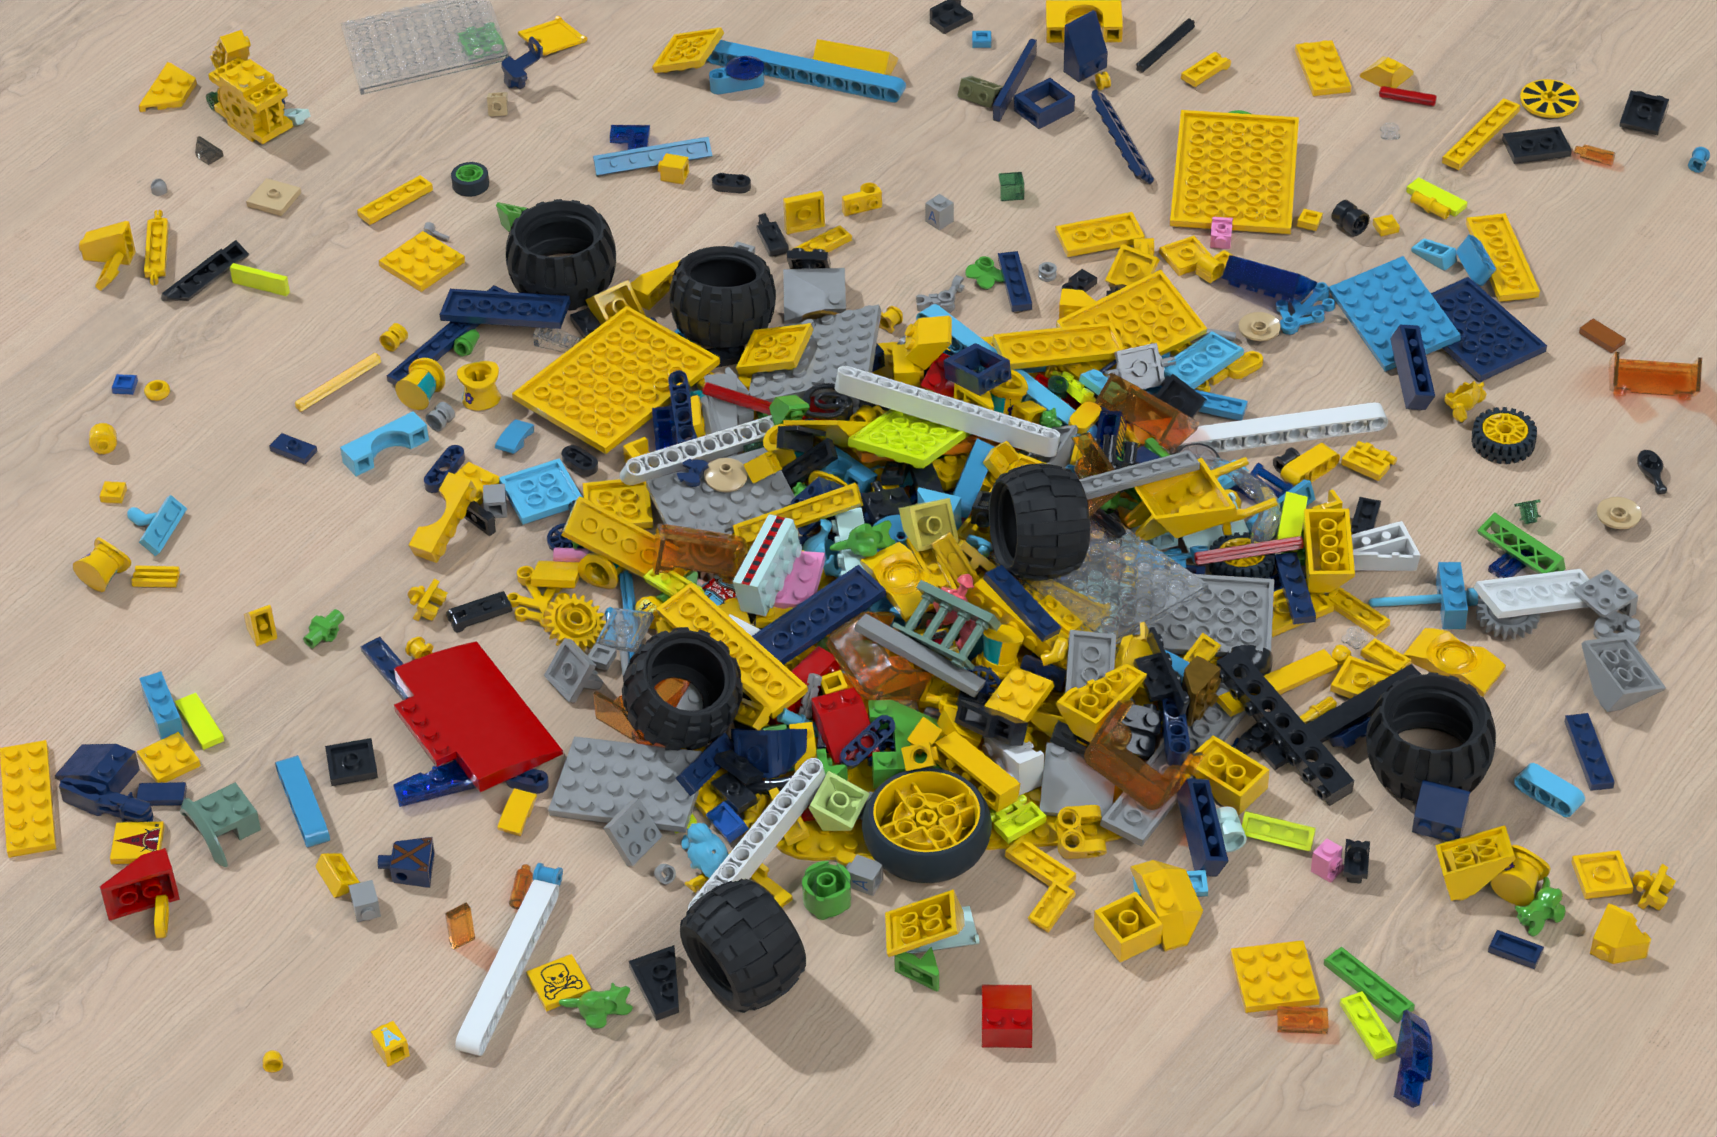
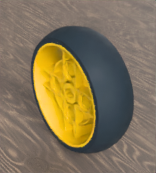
M938 768L904 771L887 779L871 795L865 807L862 820L864 841L874 860L882 864L883 869L894 876L916 883L943 882L968 871L979 861L985 852L992 830L989 807L980 791L964 777ZM894 811L891 823L880 827L886 816ZM973 824L974 827L968 835L959 841L963 827Z

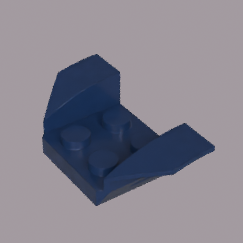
M731 729V740L734 742V752L746 758L750 764L764 773L763 778H777L787 773L806 753L807 729Z

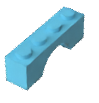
M412 411L341 446L342 462L355 476L363 474L374 468V458L383 449L393 446L413 449L429 441L427 424Z

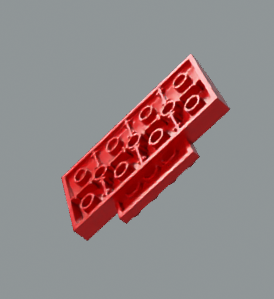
M477 641L437 651L394 668L396 681L408 696V699L394 704L396 714L436 767L455 759L480 793L563 755V750Z

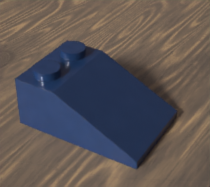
M1093 10L1066 24L1064 31L1063 72L1077 82H1081L1107 68L1108 51L1096 12Z
M82 744L55 774V779L61 781L66 777L106 785L107 790L121 793L139 772L140 768L136 751L118 744Z

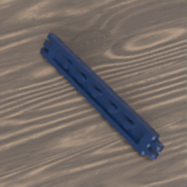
M1096 89L1093 90L1091 95L1096 105L1095 109L1103 117L1102 122L1110 129L1108 132L1116 140L1115 145L1122 150V157L1130 164L1128 166L1129 169L1137 177L1148 184H1152L1154 177L1112 104L1103 93Z

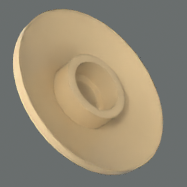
M1264 312L1249 313L1239 321L1240 333L1254 341L1271 340L1279 334L1281 328L1280 322L1276 317Z
M732 458L716 459L709 463V468L704 471L706 484L719 492L736 491L742 488L748 479V473L743 463Z
M1624 497L1606 498L1597 507L1599 520L1606 526L1614 529H1629L1636 526L1641 520L1642 512L1640 507L1632 500Z

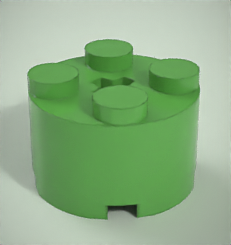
M829 861L814 863L806 869L805 875L802 878L803 903L806 909L814 914L817 919L825 920L829 917L837 916L850 908L851 877L843 865L837 863L836 866L829 864Z

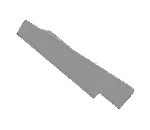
M735 373L712 374L704 377L705 382L737 391V375ZM708 395L701 398L706 435L737 426L736 404ZM734 453L722 458L732 457L738 455V453Z

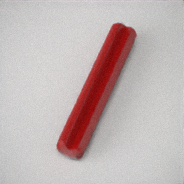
M1381 86L1379 91V97L1429 106H1435L1437 96L1434 94Z

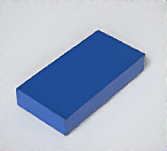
M725 801L706 814L709 821L729 843L749 830L745 822Z

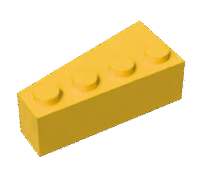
M242 30L220 36L217 46L214 47L215 50L212 51V55L209 57L215 70L238 57L247 61L248 56H250V40L248 36H244Z

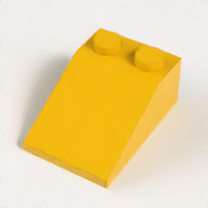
M1214 735L1184 761V766L1196 779L1209 780L1213 797L1224 807H1233L1238 815L1268 789L1270 769Z

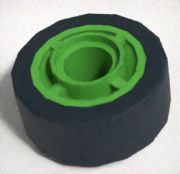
M465 162L457 165L451 172L452 188L461 196H477L484 193L489 187L488 169L481 163Z

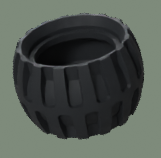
M554 199V201L549 202L543 201L530 209H525L520 217L514 220L506 242V265L510 279L519 293L570 296L568 310L573 311L579 307L588 306L586 302L588 298L607 290L611 284L616 267L615 241L608 223L601 213H597L591 205L582 204L577 200ZM565 253L573 254V255L563 256V257H547V256L556 255V254H565Z
M1434 672L1422 675L1412 674L1402 681L1397 680L1376 702L1367 726V753L1371 767L1380 783L1385 788L1388 787L1400 799L1405 798L1417 804L1423 780L1471 793L1484 779L1491 766L1496 747L1495 723L1484 697H1480L1476 688L1472 685H1467L1459 681V678L1451 675L1448 677ZM1411 729H1435L1453 735L1463 744L1460 747L1446 750L1426 749L1403 740L1398 734Z

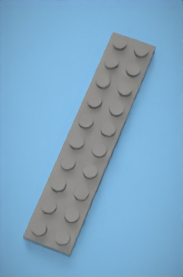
M1220 683L1216 694L1219 696L1228 692L1229 689L1224 683ZM1217 702L1213 707L1209 706L1201 720H1196L1191 727L1187 725L1190 740L1189 756L1212 735L1225 741L1246 715V712L1243 711L1230 717ZM1163 742L1103 816L1100 826L1142 847L1177 803L1176 793L1186 779H1195V776L1186 767L1183 769H1173L1167 764Z

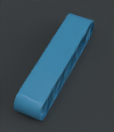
M978 438L970 451L953 493L954 496L961 497V517L965 519L968 518L972 510L974 501L988 471L983 461L990 450L995 447Z
M299 756L275 762L279 779L306 847L309 848L330 841L326 823Z

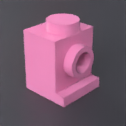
M1212 217L1210 248L1230 249L1233 218Z
M1326 838L1313 852L1311 872L1331 883L1343 871V858H1341L1343 847Z

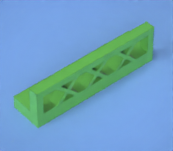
M1495 512L1477 530L1479 535L1538 574L1564 571L1566 569L1564 557ZM1491 527V530L1497 534H1490L1487 532V529ZM1504 539L1508 540L1514 545H1506L1504 543ZM1521 550H1523L1530 556L1524 557L1523 555H1521ZM1538 561L1547 566V570L1538 566Z

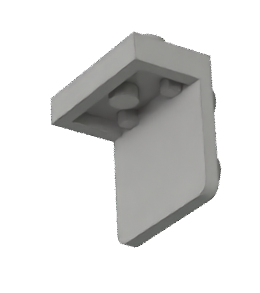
M1609 570L1603 571L1575 588V595L1603 618L1612 615L1618 610L1630 617L1636 614L1638 595Z

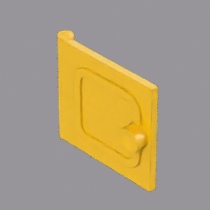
M556 16L555 20L518 31V35L526 42H529V38L532 36L537 41H540L539 44L543 47L544 56L587 41L586 36L580 34L562 20L560 16Z

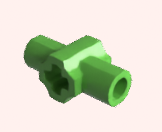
M334 609L326 617L316 615L308 627L309 633L303 637L305 644L310 648H314L322 640L332 642L339 631L338 625L344 620L343 614L339 610Z

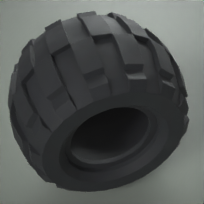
M713 246L699 249L682 258L674 271L670 285V309L677 329L686 338L710 347L730 348L748 344L754 330L766 329L769 323H771L776 305V289L773 275L770 274V268L766 265L765 260L745 249L730 246Z
M1046 463L1026 464L1011 469L1008 473H1003L999 476L993 485L989 503L990 536L994 554L999 565H1003L1012 576L1031 581L1053 580L1070 574L1081 567L1089 548L1090 515L1082 483L1071 469H1062V466Z
M677 627L671 632L665 630L649 638L646 644H642L631 657L623 676V705L625 711H628V719L635 731L640 730L644 734V739L651 744L658 743L665 746V750L679 751L681 748H686L687 750L702 748L707 743L715 741L724 734L734 721L742 702L743 683H741V670L736 658L729 655V647L720 640L718 642L710 637L711 633L701 629L698 632L690 631L688 627ZM669 678L686 680L699 691L703 707L701 710L687 711L673 707L659 696L654 687L659 682Z
M741 878L738 881H729L716 886L700 897L686 912V917L680 922V938L697 973L713 994L734 1011L745 1013L748 1010L755 1011L770 1005L786 994L799 980L800 974L805 971L806 953L796 928L773 896L761 885L751 880Z

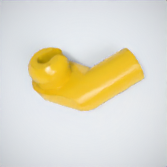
M1057 638L1052 651L1040 655L1043 666L1064 660L1069 648V642L1066 638Z

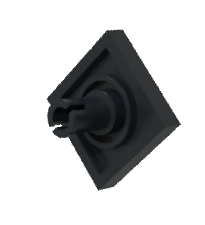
M793 248L792 251L787 250V261L790 269L831 268L829 254L823 249L804 251L802 248Z

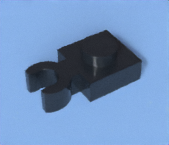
M1081 269L1069 278L1068 283L1062 285V289L1083 290L1087 292L1097 284V277Z

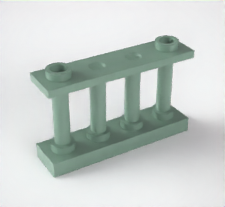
M920 580L916 588L921 592L922 600L905 627L895 622L892 627L939 655L952 660L951 663L960 669L966 667L973 671L975 666L967 657L984 630L990 628L997 632L1001 626L1000 621L994 614ZM936 602L939 604L940 609L923 636L914 632L913 630L928 606ZM953 610L957 612L958 617L941 645L932 641V637L947 613H951ZM970 619L976 621V627L961 651L956 653L950 650V646L965 622Z

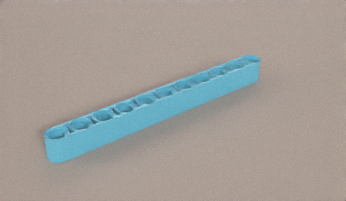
M937 304L929 306L916 316V320L918 318L948 315L952 317V344L948 349L954 354L974 343L997 353L994 347ZM981 365L975 368L979 373L987 369ZM1014 369V371L1024 377L1028 384V391L1023 396L1022 402L1031 400L1046 408V411L1056 408L1057 419L1062 421L1061 427L1068 426L1070 416L1076 410L1024 370ZM1095 425L1086 433H1077V435L1081 436V448H1086L1087 438L1100 439L1101 437L1100 431Z

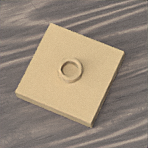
M266 178L246 201L247 207L282 216L301 194V188Z

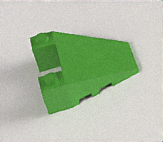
M868 700L870 724L881 715H888L895 722V730L893 732L894 752H873L872 754L873 789H877L892 776L906 771L901 748L911 745L907 739L922 717H925L939 727L937 719L894 700ZM880 722L881 726L877 731L887 729L889 724H882ZM924 752L921 755L917 753L915 755L917 763H923L927 759V755ZM936 764V767H932V768L943 769V768H941L938 764Z

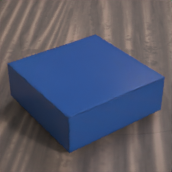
M116 374L112 385V393L133 395L138 382L137 375Z

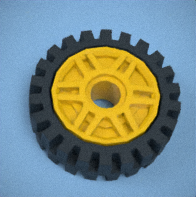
M1496 407L1493 409V412L1491 409H1488L1485 413H1480L1479 417L1477 416L1472 429V446L1478 454L1481 453V457L1484 459L1488 456V461L1493 462L1496 459L1498 464H1501L1502 461H1505L1506 464H1511V460H1513L1514 463H1519L1520 459L1524 461L1527 457H1530L1535 449L1537 426H1535V422L1531 420L1530 416H1524L1522 411L1516 413L1514 408H1511V411H1507V407H1502V410Z
M1235 532L1234 536L1226 535L1225 538L1219 537L1218 541L1215 540L1213 545L1210 546V550L1265 542V538L1262 536L1257 538V534L1254 533L1248 536V532H1243V535ZM1275 553L1210 563L1209 571L1211 575L1269 579L1275 570Z

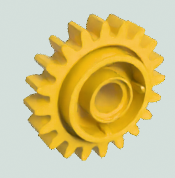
M573 593L571 599H569L567 594H564L562 599L556 597L554 602H550L545 610L543 624L546 625L544 631L551 632L550 640L557 639L556 646L560 645L567 638L572 639L583 652L587 646L592 649L595 643H599L605 632L604 626L606 621L602 620L604 613H597L600 606L592 607V599L585 602L584 595L577 599L575 593Z

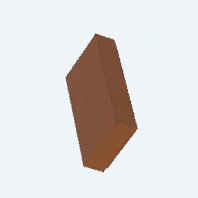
M1594 318L1580 327L1579 334L1610 353L1619 349L1626 341V338Z

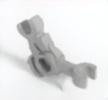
M956 275L950 289L941 291L939 294H929V296L917 295V311H923L933 304L939 305L948 313L954 311L955 294L963 291L965 285L961 283L964 277Z

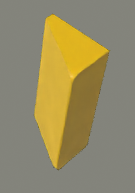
M323 853L320 855L316 869L334 898L349 893V885L360 883L342 853Z

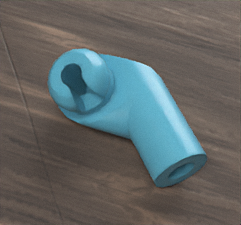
M136 507L130 508L127 512L129 520L137 526L150 525L156 513L145 514Z
M971 534L968 535L966 542L972 547L977 548L978 552L984 557H988L990 552L993 551L992 544L984 538Z

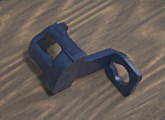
M533 36L529 38L528 42L530 51L516 60L509 56L501 63V68L504 72V83L508 88H524L528 78L524 70L543 56V47ZM533 44L537 47V53L535 52Z

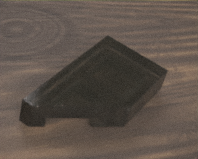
M201 136L197 137L195 154L198 159L210 165L224 156L221 149Z

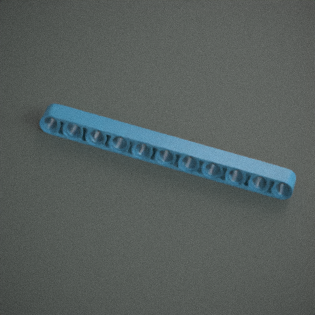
M720 40L707 59L711 64L723 67L757 62L764 66V75L887 102H898L906 89L905 81L899 77Z

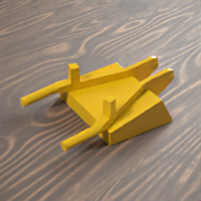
M1243 457L1210 470L1203 458L1197 459L1200 463L1199 470L1134 487L1142 501L1125 517V522L1131 528L1141 525L1134 533L1138 542H1145L1168 532L1177 539L1217 525H1222L1224 535H1232L1230 522L1245 519L1278 504L1275 497L1246 509H1236V506L1217 479L1224 474L1249 465L1248 459Z

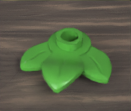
M986 256L980 257L975 261V264L968 265L965 271L966 277L976 279L977 284L983 289H991L995 281L1004 282L1001 270L995 268L993 260Z

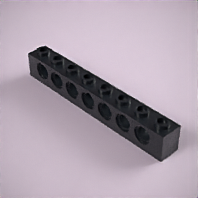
M1240 648L1217 660L1216 666L1221 668L1219 675L1220 683H1224L1229 689L1231 696L1243 704L1247 715L1252 716L1257 721L1260 730L1270 736L1274 746L1282 750L1290 765L1295 766L1300 771L1303 780L1313 786L1321 800H1325L1331 806L1352 793L1355 780Z

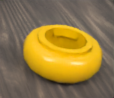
M163 380L151 381L144 388L145 396L152 401L163 400L170 393L169 384Z

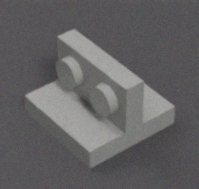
M567 638L563 640L544 674L547 680L565 699L573 703L577 701L583 688L600 689L604 683L598 676L597 671L594 670L596 664L572 639Z

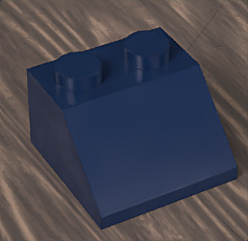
M1423 780L1415 810L1412 832L1447 842L1461 838L1466 823L1470 792Z

